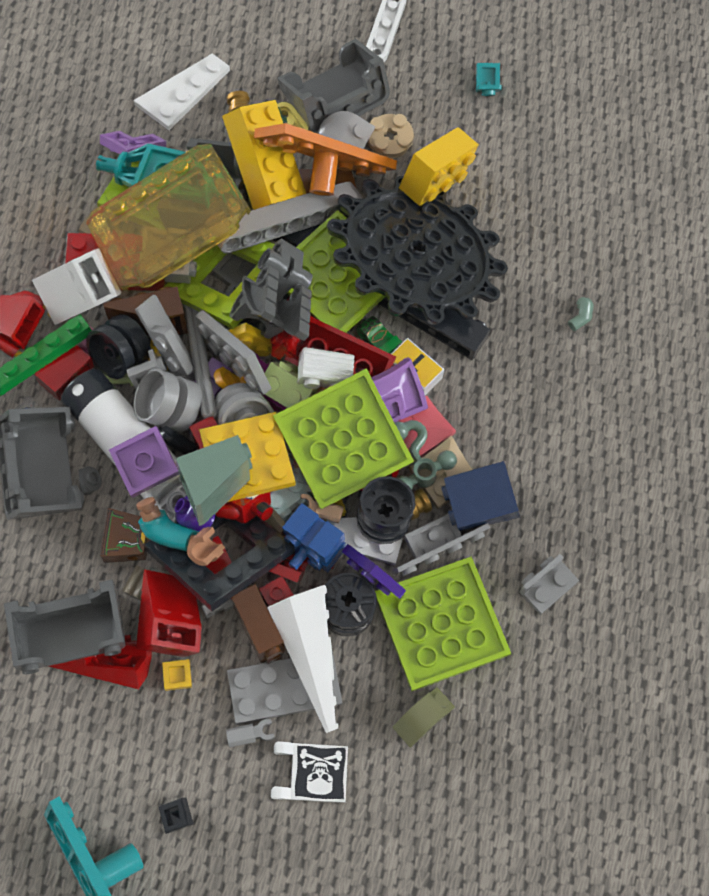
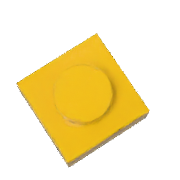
M189 659L162 662L165 691L192 688Z

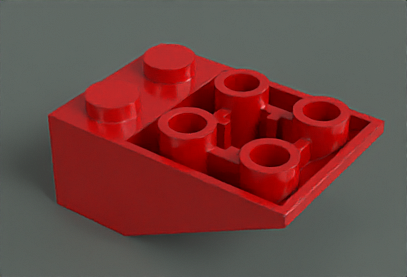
M145 569L143 573L136 649L179 657H187L199 653L202 625L196 597L173 575Z

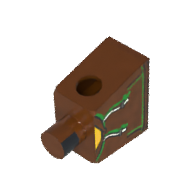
M108 508L100 555L104 563L146 560L147 551L145 544L151 540L144 535L138 521L141 516Z

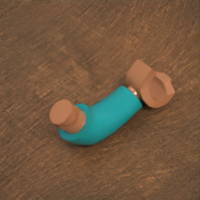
M154 497L145 498L136 504L137 509L142 510L140 512L141 518L138 521L144 535L151 541L169 548L187 551L189 558L201 566L216 561L224 553L223 549L225 546L216 544L209 538L215 533L213 527H206L198 532L174 523L168 517L165 510H161L157 505H154L156 503Z

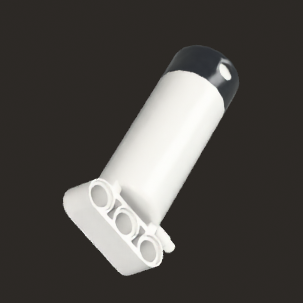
M91 369L80 374L69 383L62 393L61 402L65 407H70V413L113 463L114 460L109 449L150 429L146 422L136 417L134 408L99 369ZM170 451V453H171V455H172V458H173V460H174V462H175V464H176V466H177L176 457H175V455ZM179 475L140 494L144 499L154 497L156 500L154 505H157L161 510H165L168 517L174 523H177L175 519L176 512L174 511L175 505L180 498L186 496Z

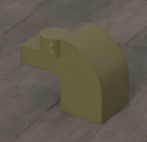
M436 687L410 708L392 728L411 748L439 721L447 716L455 706Z

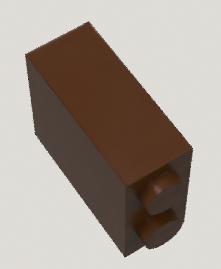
M256 584L240 591L231 598L233 607L260 663L267 662V664L278 661L282 658L281 654L285 652L284 641Z

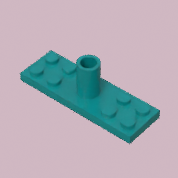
M60 796L49 801L44 817L85 896H111L108 888L143 869L142 859L132 843L94 863L85 846L87 839L81 827L76 828L71 819L74 817V814L68 802L63 803Z

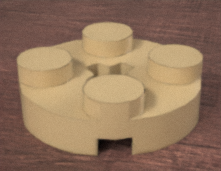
M384 114L371 120L370 124L374 125L375 129L367 142L373 151L375 150L377 153L389 158H397L407 152L413 143L414 132L404 115ZM388 132L395 134L393 140H389V137H384V135H387Z

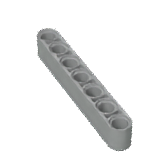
M344 182L335 185L333 196H321L312 193L301 195L217 221L212 225L209 233L223 253H231L322 224L337 210L344 216H347L338 207V198L342 194H348L356 199L364 198L351 182Z

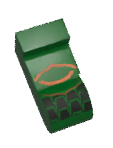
M374 316L369 317L356 328L358 335L364 342L390 354L402 344V340L396 335L393 336Z

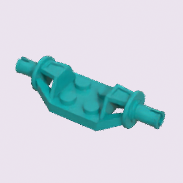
M146 144L131 152L123 151L118 159L99 155V160L96 161V170L113 173L117 185H126L133 190L171 199L202 201L205 205H211L215 197L234 202L238 193L237 186L218 183L217 173L211 171L195 154ZM140 161L138 167H131V162ZM198 174L206 178L205 182L198 180Z

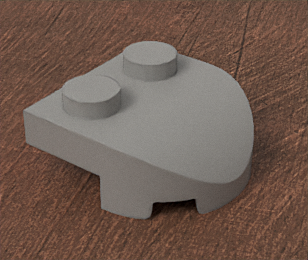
M340 111L329 115L322 121L318 134L364 149L375 126L352 112Z

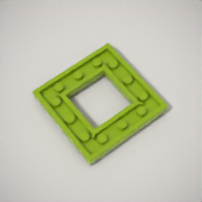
M266 241L231 253L256 264V267L247 275L248 278L256 282L261 271L258 268V262L262 254L267 249H272L275 244ZM204 242L199 248V253L193 255V262L197 263L196 277H191L190 283L167 282L164 287H178L181 303L198 312L204 310L216 321L234 329L243 320L235 321L230 318L231 308L242 291V282L229 297L201 283L227 254L223 253L216 243Z

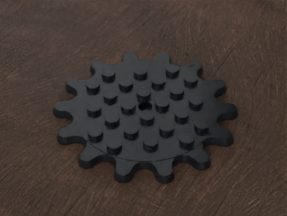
M404 176L396 177L395 188L392 190L382 188L372 179L364 180L362 183V191L366 196L364 199H356L348 194L339 196L338 207L348 216V219H331L328 221L327 229L331 236L341 239L346 244V247L336 249L333 253V260L337 266L352 267L360 273L361 276L355 281V290L358 294L367 295L371 292H379L386 296L389 300V313L396 317L404 314L408 307L417 308L423 312L427 322L431 325H437L443 321L444 309L455 311L464 320H471L478 313V309L473 303V298H480L489 303L499 299L500 291L489 282L488 276L500 277L507 272L508 266L504 261L496 259L489 254L488 249L496 246L500 238L493 231H482L474 226L473 220L478 215V211L474 206L465 204L461 207H453L446 200L447 192L443 191L433 201H426L419 206L399 189ZM420 248L422 252L417 250L413 251V249Z

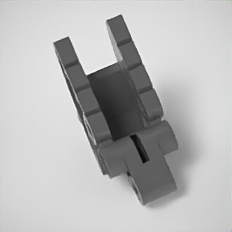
M279 239L272 249H267L258 262V268L261 271L256 282L246 276L242 278V291L231 308L230 318L235 321L245 318H255L262 321L264 324L261 328V335L267 339L285 330L295 338L305 341L309 337V311L311 310L310 299L312 296V292L308 287L311 284L313 275L303 269V252L283 239ZM292 288L294 290L290 295L289 301H287L283 297Z

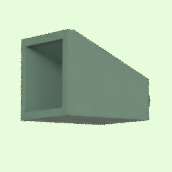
M238 435L176 458L181 483L199 526L205 524L250 480L249 470L253 469L250 460L252 455L247 443L242 444Z

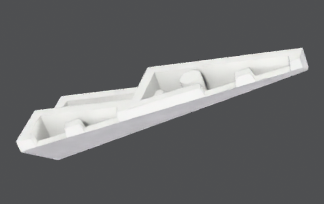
M325 585L286 598L267 608L323 728L328 733L338 729V724L335 721L334 706L336 705V697L333 696L332 686L334 669L331 637H328L327 627L329 610H326L325 603L327 588Z

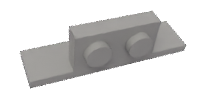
M152 295L137 307L135 311L170 372L176 377L179 376L195 381L192 358L157 296Z
M449 514L403 536L414 560L393 569L392 572L394 575L401 572L405 576L417 570L415 565L422 561L428 565L440 559L438 553L447 550L450 554L462 548L461 542L470 539L471 543L485 537L483 531L489 529L490 526L487 523L462 536L457 525L452 526Z

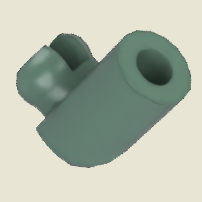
M581 297L577 300L576 304L578 305L579 314L568 321V325L573 331L578 330L591 321L594 304L590 298Z

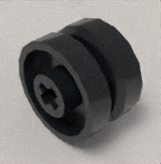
M119 314L112 317L104 325L90 331L86 337L88 353L94 364L102 373L116 380L128 375L127 369L145 363L150 358L148 351L151 350L148 337L140 325L127 315Z

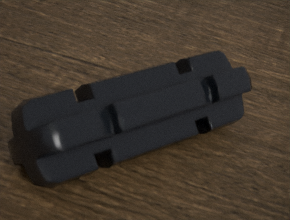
M168 426L158 428L166 444L186 455L197 450L194 442L189 441V439L173 431Z

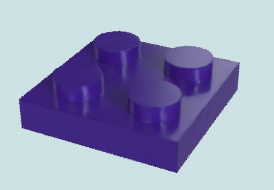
M347 544L341 551L349 558L346 562L358 573L362 569L360 574L373 585L378 582L376 587L387 596L392 592L400 599L406 592L387 573L351 545Z

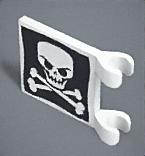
M289 742L275 743L274 754L293 755L291 788L273 787L271 790L272 799L345 803L348 746Z

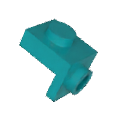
M477 63L476 92H482V96H495L496 92H499L502 87L500 85V63Z

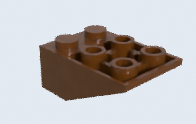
M162 287L155 292H140L133 297L124 299L114 298L109 302L103 303L108 320L119 314L127 315L140 325L146 335H149L135 309L149 297L156 295L178 335L188 333L178 287Z

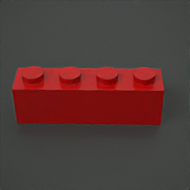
M310 316L309 337L305 341L299 339L296 347L297 355L294 358L286 356L284 359L298 366L299 354L304 347L351 354L355 356L353 375L367 368L370 376L374 377L393 367L396 356Z

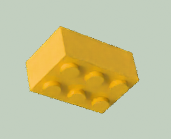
M459 127L455 128L413 154L399 189L419 206L426 201H433L442 191L447 192L456 182L461 183L468 174L466 170L475 160V152L479 144Z

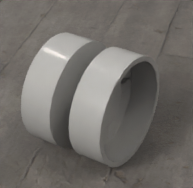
M157 368L148 371L143 376L134 396V413L139 420L162 427L168 426L178 433L186 431L193 424L201 406V390L196 382L183 377H176L172 373Z

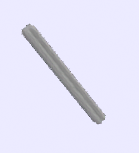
M183 304L195 379L201 390V415L204 419L211 416L215 419L217 412L204 337L197 328L200 324L195 317L199 312Z

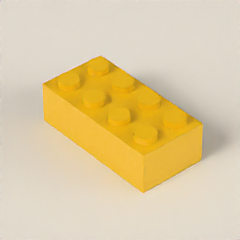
M276 100L239 107L222 116L253 210L306 194L293 153L282 151L283 148L279 146H265L263 141L254 139L255 128L283 124Z

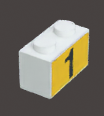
M409 338L391 353L396 356L394 366L404 358L409 357L412 360L425 395L443 378L444 368Z

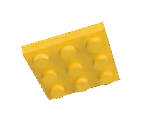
M276 412L199 429L203 447L238 435L241 443H247L252 455L250 460L253 469L249 470L250 480L228 502L296 486L284 438L273 415L277 414Z

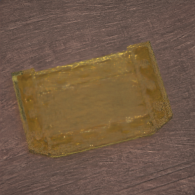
M211 144L196 145L93 210L86 224L118 285L125 291L128 290L127 287L140 286L145 288L152 286L237 232L240 228L239 222L246 213L249 215L251 209Z

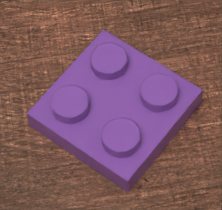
M157 426L109 449L132 498L179 475L178 468Z

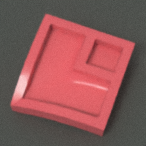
M425 396L428 409L399 420V422L403 423L409 420H416L426 427L428 435L425 444L419 450L421 458L456 433L454 427L442 416L428 396ZM414 430L409 431L408 436L403 440L408 450L418 435Z

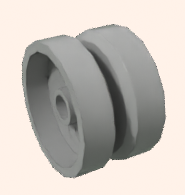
M246 383L229 385L221 390L214 399L217 412L215 421L217 425L274 412L262 394L256 388L251 389Z

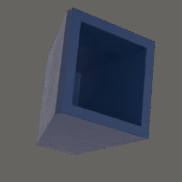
M504 461L444 478L445 486H441L445 501L450 500L452 510L448 511L452 526L457 525L459 531L481 527L487 523L491 525L521 518Z

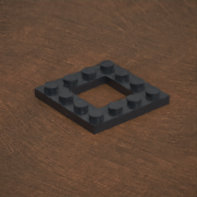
M215 515V520L211 525L214 530L225 523L252 547L251 550L216 574L206 566L194 563L189 558L187 551L169 548L153 541L146 543L145 548L158 563L212 612L295 553L294 545L291 542H286L285 537L258 516H255L247 523H241L235 519L219 518Z

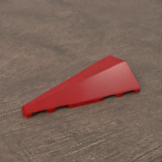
M124 635L126 645L119 654L112 656L99 654L48 667L139 690L148 677L153 652L136 649L137 640H132L131 635Z

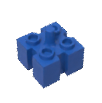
M303 503L300 504L282 527L283 533L286 535L285 541L291 542L295 548V556L289 562V565L295 570L308 557L307 562L318 571L322 568L328 573L343 554L341 551L346 546L344 532L330 522L321 519L317 513Z

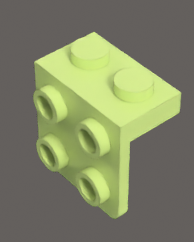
M280 361V363L271 362L265 372V376L272 388L266 395L287 408L311 397L318 390L308 389L303 384H298V366L288 361Z

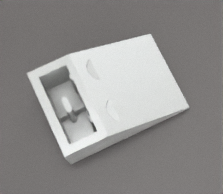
M99 248L32 280L55 325L122 293Z

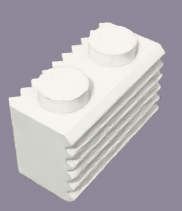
M304 347L299 354L297 383L303 384L308 389L329 388L353 376L355 356Z

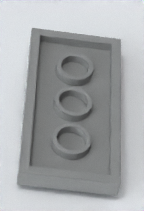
M204 310L195 315L200 324L197 328L205 339L207 338L209 342L206 344L207 348L214 356L219 355L220 360L226 367L231 366L239 378L244 377L251 389L257 388L262 394H266L272 389L255 353Z
M332 651L334 669L332 686L333 696L336 697L335 706L342 705V698ZM291 658L274 661L270 664L263 663L227 670L236 725L315 710Z

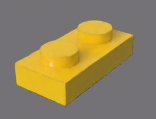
M243 323L234 329L228 330L249 349L258 354V356H268L271 353V338L263 337L261 330L252 325Z

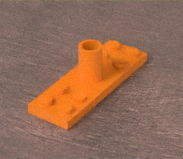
M288 123L255 128L254 139L263 141L265 146H279L283 148L282 151L298 152L314 158L309 191L312 194L321 196L334 195L337 165L338 169L344 171L354 170L356 175L370 176V173L383 175L386 174V171L396 170L397 160Z

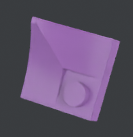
M409 357L404 358L390 369L371 377L394 422L428 409L421 382Z

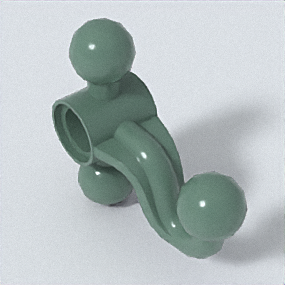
M409 420L404 423L394 422L403 440L411 430L416 431L418 434L409 448V452L414 460V474L409 477H397V479L406 483L411 490L415 484L423 488L432 486L436 481V472L441 469L451 470L456 466L457 457L452 451H442L435 462L431 459L420 457L419 450L425 444L428 435L426 427L421 422L416 420ZM422 469H428L432 474L428 477H422L418 472Z

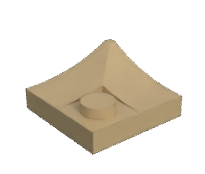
M452 436L422 457L435 462L438 455L445 450L452 451L457 457V463L453 469L439 470L436 472L435 483L427 488L422 487L437 509L450 502V500L445 501L441 486H445L444 478L472 470ZM414 464L409 466V471L414 474ZM422 469L418 474L422 477H428L432 472L428 469Z

